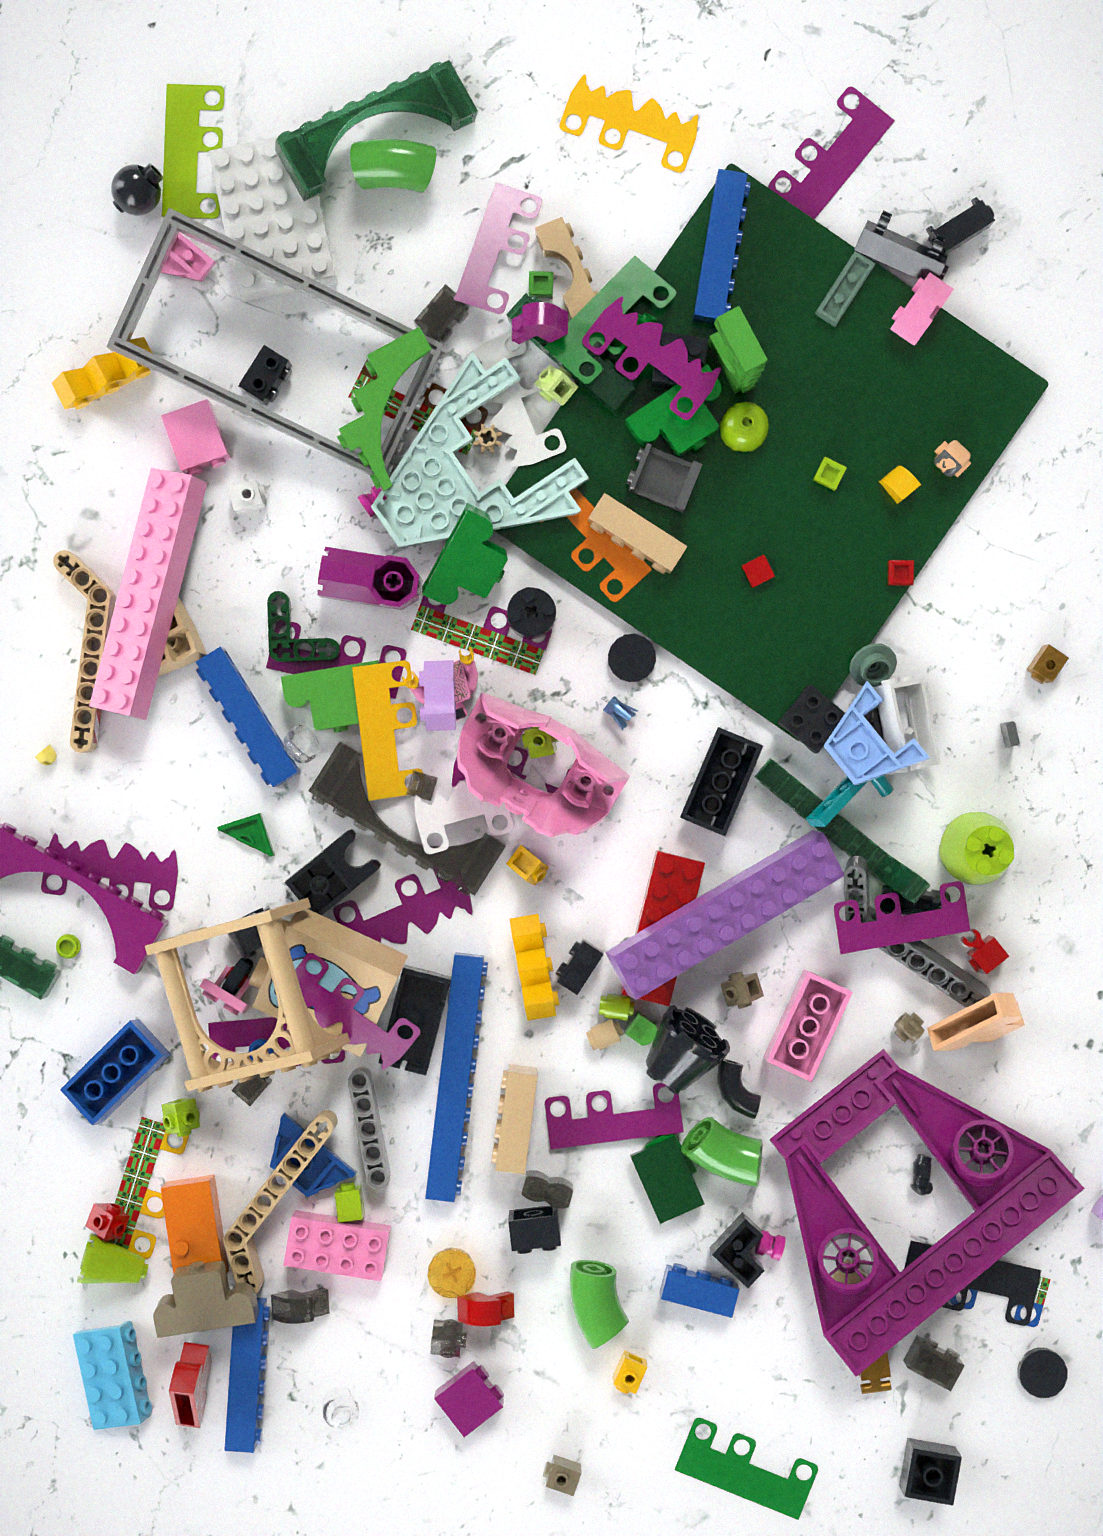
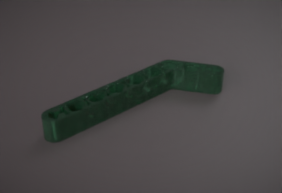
M771 758L766 761L754 776L757 781L805 820L823 801ZM839 813L825 827H815L850 857L861 856L865 858L868 862L869 873L914 905L931 886L920 875L886 853Z

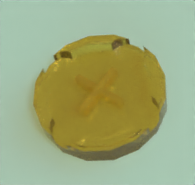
M452 1247L438 1252L433 1256L428 1266L427 1276L429 1284L437 1294L446 1298H457V1296L466 1294L472 1288L476 1277V1267L471 1256L459 1248Z

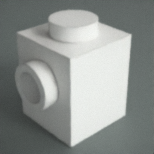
M256 479L227 487L233 509L237 514L266 507L265 500L268 499L266 488L264 485H260Z

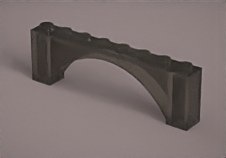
M339 741L308 790L313 794L311 798L323 806L325 803L333 806L332 812L342 818H345L346 815L355 820L353 825L362 831H366L368 828L375 833L373 837L386 845L387 842L395 845L394 850L404 857H407L408 854L417 859L415 864L421 868L428 870L430 867L437 872L436 877L447 884L449 881L454 882L458 885L456 889L462 894L469 897L471 893L475 896L506 847V844L486 832L482 838L472 842L449 846L444 851L427 854L424 851L423 844L408 840L397 834L380 819L369 802L363 786L360 772V758L363 754L344 742ZM430 846V847H431V848H438V847H440V846Z

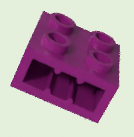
M475 1361L471 1362L435 1390L434 1400L464 1438L501 1410L504 1404V1393L497 1384L493 1386L488 1379L489 1374L482 1365L478 1366Z

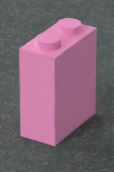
M208 399L161 415L180 470L184 474L195 476L202 473L203 468L209 466L213 468L220 467L226 464V460L231 459L213 406Z

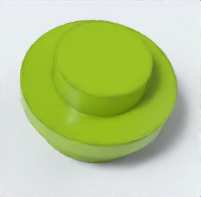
M65 934L56 942L57 953L66 959L77 956L81 950V942L73 934Z

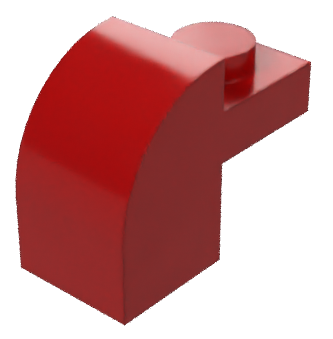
M506 1291L488 1296L474 1292L457 1296L458 1321L480 1327L501 1325V1321L515 1318L514 1293Z

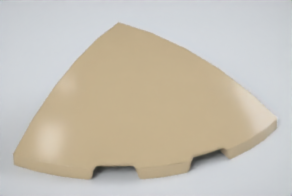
M179 597L158 676L180 669L207 655L197 629Z

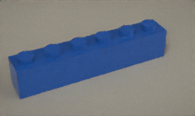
M718 169L693 321L714 324L718 316L730 311L731 303H727V296L733 293L735 279L730 278L732 270H736L739 255L734 254L735 247L740 246L743 231L738 229L740 221L744 222L747 207L742 205L743 198H748L751 183L746 182L748 173Z
M220 646L197 660L196 664L199 668L196 669V672L203 682L207 680L211 686L209 690L210 695L216 703L220 701L224 708L222 710L223 716L228 723L233 722L237 729L234 732L241 744L246 743L250 750L247 754L254 765L259 764L263 771L260 775L266 785L271 784L272 787H278L301 772L226 649Z
M256 1297L259 1307L256 1323L232 1326L224 1451L254 1453L257 1445L262 1442L263 1429H259V1420H263L264 1404H260L261 1395L265 1394L266 1380H262V1371H266L268 1357L264 1355V1346H268L269 1331H265L266 1322H269L271 1307L267 1306V1298Z

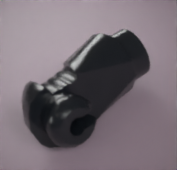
M918 1154L917 1159L913 1162L914 1179L910 1187L918 1195L924 1196L933 1191V1184L929 1182L932 1158Z

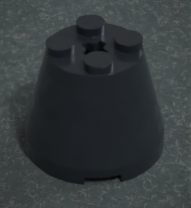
M671 1005L662 1017L646 1059L648 1069L646 1073L651 1079L664 1083L672 1093L679 1094L680 1091L687 1089L724 1060L730 1052L729 1042L726 1039L722 1040L715 1031L717 1027L700 1013L688 1007L685 1010L677 1009L675 1005Z

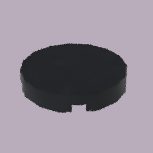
M625 634L617 638L610 646L608 665L612 673L620 680L639 682L648 677L653 671L656 663V651L652 643L644 636Z
M1037 1347L1024 1354V1357L1017 1366V1376L1022 1387L1030 1395L1037 1398H1050L1057 1395L1064 1388L1068 1379V1369L1064 1360L1056 1352L1049 1348Z

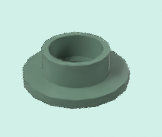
M881 643L864 646L851 659L850 675L861 686H864L867 681L872 687L881 685V681L890 679L895 672L897 665L896 655L889 646Z

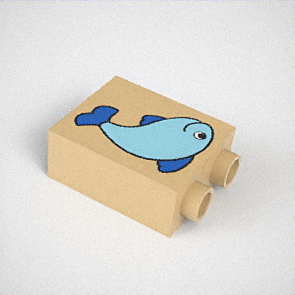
M309 909L296 912L291 921L280 918L294 968H297L308 953H314L328 963L329 969L318 984L332 993L342 979H351L364 990L363 996L353 1009L377 1025L408 955ZM261 957L249 981L250 985L260 989L252 1007L278 1019V999L267 960ZM309 960L306 963V970L309 973H320L322 967L317 960ZM344 985L341 988V994L344 998L353 999L356 997L357 991L352 985ZM312 1005L308 1007V1010L318 1024L315 1018L314 1006ZM337 1022L322 1029L330 1034L339 1035L342 1034L343 1023ZM367 1043L358 1045L346 1044L342 1046V1049L361 1057Z

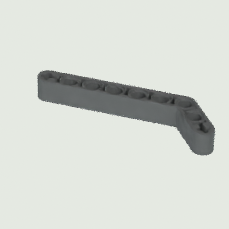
M852 856L848 859L844 871L845 901H857L859 912L863 916L860 918L861 923L877 920L876 910L870 906L869 866L865 858ZM855 869L859 873L858 878H855ZM852 891H859L862 895H854ZM845 905V921H850L853 919L854 916L852 914L855 911L851 906ZM921 940L903 943V945L879 947L886 954L966 1008L991 995L987 985ZM914 955H920V956H922L923 958H922V959H916V958L914 957ZM934 969H941L944 972L937 973ZM954 983H962L964 986L959 987L954 985Z

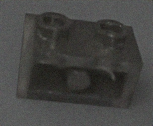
M916 1335L903 1359L906 1367L939 1386L952 1391L965 1366L959 1358L960 1354L948 1347L946 1350L938 1347L939 1343L928 1336H925L923 1339Z

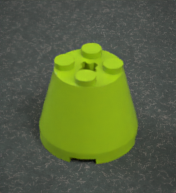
M968 812L954 818L946 826L939 845V855L944 868L951 876L963 883L984 885L999 879L1008 870L1014 860V842L1007 826L997 817L983 812Z

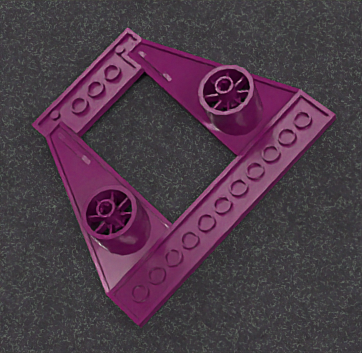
M884 1049L769 1139L786 1162L823 1336L855 1377L1085 1189L1051 1149L903 1070ZM895 1105L975 1211L901 1272L821 1166L823 1162ZM982 1132L981 1138L975 1140L970 1133ZM985 1133L991 1135L994 1138V1140L992 1141L989 1138H986ZM964 1136L972 1143L970 1148L958 1146L959 1141ZM996 1142L999 1143L1003 1152L994 1151V1144ZM978 1149H984L986 1154L978 1152ZM959 1151L969 1152L971 1159L964 1164L959 1156ZM994 1155L1003 1156L1004 1162L1001 1169L993 1161ZM974 1161L980 1165L979 1173L972 1171L967 1166ZM989 1163L995 1169L993 1173L983 1174V1165ZM848 1239V1247L841 1249L835 1241ZM851 1239L859 1242L862 1247L856 1251L851 1247ZM831 1243L839 1251L836 1257L824 1255L825 1250ZM867 1249L871 1261L860 1260L859 1253ZM845 1257H850L853 1263L845 1264L843 1260ZM823 1259L836 1262L837 1267L829 1274L824 1266ZM860 1264L872 1266V1270L866 1278L858 1270ZM840 1270L842 1273H845V1284L836 1281L831 1276ZM854 1272L862 1280L856 1284H847L848 1274Z

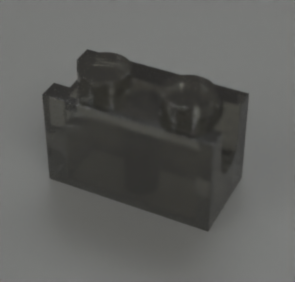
M445 284L414 320L415 327L418 328L420 326L424 335L438 342L442 341L445 343L453 333L452 328L457 323L461 324L469 314L467 312L469 310L468 304L454 300L456 292Z

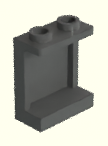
M647 443L645 449L640 447L635 460L639 462L636 471L631 470L626 484L630 485L628 492L683 513L703 464L696 461L690 463L653 448L650 443Z

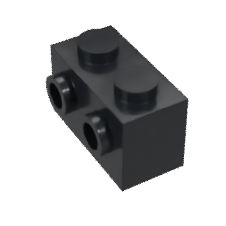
M263 345L238 387L242 392L267 407L269 402L272 403L279 394L278 387L282 381L286 382L290 377L292 364L282 355Z
M582 939L580 943L577 941L574 943L569 951V954L572 956L567 963L562 962L555 973L558 976L556 979L557 983L576 995L579 994L604 955L601 949L585 939Z

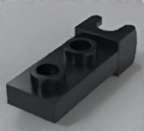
M882 885L880 895L896 893L899 896L901 914L910 915L942 909V907H939L942 906L939 890L924 891ZM945 891V898L951 902L949 893ZM890 898L883 899L880 903L881 911L893 912L895 910V902Z

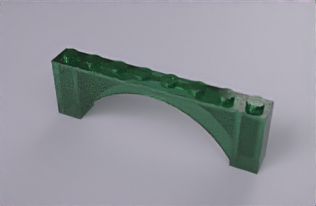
M450 60L443 63L436 62L428 70L421 73L420 71L414 72L402 82H392L386 89L380 92L372 91L358 102H348L342 109L336 112L329 111L325 113L321 119L314 122L307 121L299 129L281 133L276 139L275 151L303 201L326 191L327 180L324 173L333 149L347 131L367 118L388 112H410L437 119L451 126L453 131L475 122L478 110Z

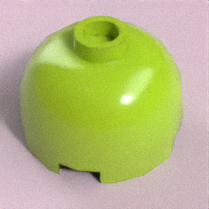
M736 403L728 408L721 418V438L726 446L734 451H754L762 445L768 435V417L763 409L754 403Z

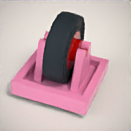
M241 957L235 966L229 967L227 965L215 983L204 978L199 986L204 989L202 995L214 1002H217L218 999L225 1002L223 1008L235 1015H238L239 1012L245 1014L250 1005L241 999L250 987L248 975L254 962L249 958L244 960Z

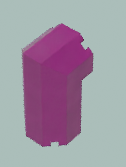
M325 546L324 551L328 555H322L318 584L323 585L322 590H317L319 597L403 610L420 600L423 580L407 558L392 555H375Z

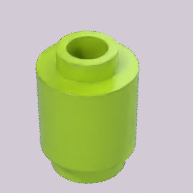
M608 993L607 996L601 995L598 1015H604V1018L627 1021L628 1016L633 1017L635 1002H630L629 996Z

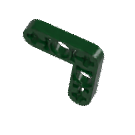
M274 591L269 595L267 600L269 654L272 659L277 662L331 661L339 657L341 647L334 639H292L291 601L289 596L282 591ZM277 596L286 601L285 604L281 605V612H286V617L281 615L273 617V612L278 613V607L273 604V601L277 600ZM277 620H284L287 627L283 633H276L273 629V625ZM319 642V648H325L327 643H331V646L336 647V651H333L331 656H328L326 652H318L319 657H315L317 651L315 643ZM295 643L293 648L295 658H291L292 653H283L281 658H279L278 654L274 653V650L278 649L280 644L285 649H292L290 644ZM307 643L311 646L312 652L308 657L300 656L298 649L301 644Z

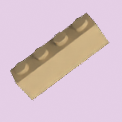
M606 493L603 494L588 518V522L591 523L590 527L600 534L603 532L612 536L610 540L622 548L626 545L632 549V555L642 561L646 558L653 563L652 567L662 574L665 572L671 573L687 548L685 544Z

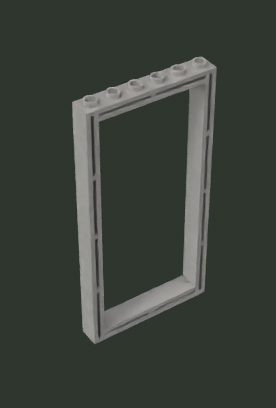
M169 208L106 347L371 476L373 472L370 466L364 467L357 452H350L348 448L343 449L340 444L129 342L179 232L394 339L407 334L413 329ZM426 335L425 337L432 350L422 358L381 447L388 476L394 464L390 463L393 454L399 455L404 444L400 439L404 431L409 433L414 423V419L410 417L414 409L419 411L425 397L421 396L424 387L430 388L435 375L431 372L435 364L440 366L445 356V352L441 351L444 344Z

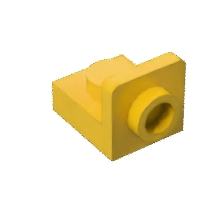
M522 845L518 847L506 863L525 881L534 886L545 878L546 871L549 869L547 864L539 860Z

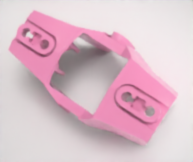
M482 692L460 732L457 747L458 769L465 775L469 791L483 802L491 803L499 808L504 802L506 809L517 815L524 813L525 815L522 820L526 824L530 825L535 832L549 837L565 833L579 835L604 819L612 809L630 775L590 745L574 729L572 730L551 718L552 716L530 711ZM479 713L484 714L485 717H486V719H485V720H481V719L479 718L478 714H479ZM527 727H540L539 730L548 733L568 746L570 744L577 757L560 787L554 793L538 790L517 778L507 768L509 758ZM605 786H612L614 790L609 792Z

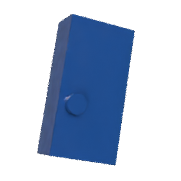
M140 1019L130 1020L60 1091L92 1126L101 1124L172 1054Z

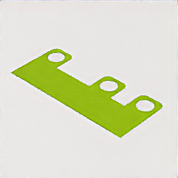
M166 83L161 217L166 216L169 208L189 218L215 219L220 215L218 195L215 193H196L198 151L208 152L222 148L223 131L220 127L199 126V110L219 111L223 109L224 88L222 86ZM215 90L219 93L220 100L216 105L211 106L205 102L204 96L207 91ZM210 131L215 132L218 136V143L213 147H208L203 143L204 134ZM211 198L215 201L216 208L212 213L207 214L201 210L200 204L203 199Z

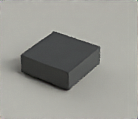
M1015 722L1000 723L1005 747L1019 745L1020 741Z

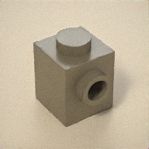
M553 1455L551 1463L546 1462L543 1471V1477H546V1487L574 1496L582 1473L581 1464Z

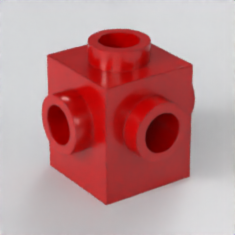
M94 1203L85 1227L96 1233L97 1237L103 1241L122 1239L130 1215L122 1211V1207L118 1204Z

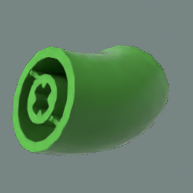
M399 139L358 141L351 145V167L358 185L364 190L400 188L423 193L427 189L434 172L436 148L419 142Z
M713 1117L701 1120L688 1132L682 1143L681 1152L690 1160L719 1177L740 1184L758 1187L762 1163V1139L734 1132L717 1122Z
M578 1260L571 1263V1299L579 1327L590 1347L595 1349L616 1336L628 1324L629 1319L618 1298L616 1269L609 1264L599 1261Z

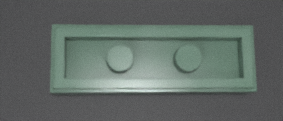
M855 251L820 304L815 315L835 327L876 263Z

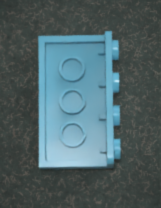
M125 1321L121 1325L75 1332L73 1339L93 1430L143 1423L151 1416L152 1403L148 1397L147 1380L143 1374L142 1358L138 1351L136 1331L133 1328L132 1322Z

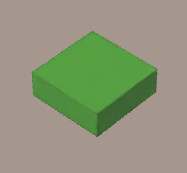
M529 271V298H553V272Z

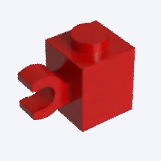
M972 928L970 930L974 934L973 941L969 942L964 936L960 938L964 945L973 947L966 954L970 958L968 961L969 965L977 973L980 971L987 975L1010 957L995 937L988 935L982 940L980 933L976 929Z

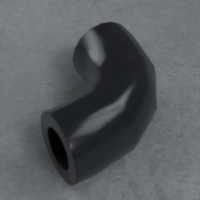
M724 1059L718 1064L717 1084L722 1098L732 1110L755 1119L759 1110L761 1095L754 1094L743 1086L741 1080L743 1064Z

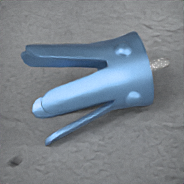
M613 696L610 701L603 698L607 703L603 711L611 715L622 730L627 726L622 718L630 721L631 717L636 716L635 712L639 711L622 703L616 696Z

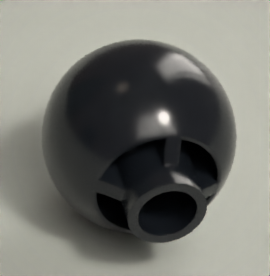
M151 163L146 167L132 164L121 168L114 175L111 183L114 206L121 213L126 212L135 216L150 213L156 208L161 198L159 182L163 180L162 174Z

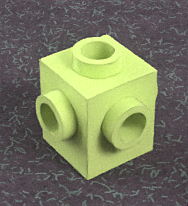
M549 365L540 373L539 379L535 382V385L541 389L539 394L550 403L554 400L562 406L578 388L570 379L572 375L561 366L557 369Z

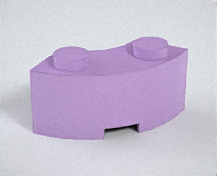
M454 660L424 661V670L419 671V686H424L425 706H420V719L425 721L426 731L456 730Z

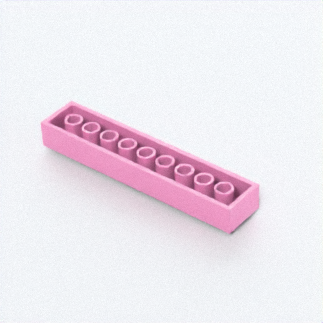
M155 468L150 470L93 689L90 707L147 720L207 487L206 482L192 475Z

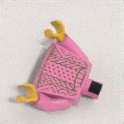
M469 647L470 654L467 656L462 655L460 649L458 651L460 660L454 662L456 721L468 716L463 702L472 699L471 694L476 691L478 672L472 647ZM410 671L413 679L406 681L402 677L405 686L410 688L416 699L425 705L424 686H419V678L414 671Z

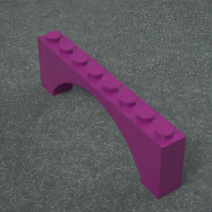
M6 822L0 824V879L22 872H44L64 877L83 888L96 901L107 918L115 943L116 958L113 963L134 975L139 973L149 955L147 956L145 946L158 942L169 921L164 919L165 915L156 909L150 911L143 907L144 903L136 897L131 896L128 898L121 894L123 890L113 884L108 886L102 883V878L97 874L83 872L79 869L81 866L70 859H67V861L58 857L59 853L49 847L44 849L37 845L39 841L29 835H20L16 832L17 828Z

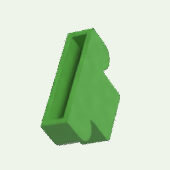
M376 660L281 676L285 701L288 705L295 708H303L310 703L313 724L316 730L333 729L334 733L348 731V726L359 724L352 667L380 664V661Z

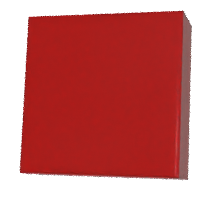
M765 555L741 566L752 588L775 577Z
M889 560L888 585L913 586L914 560Z

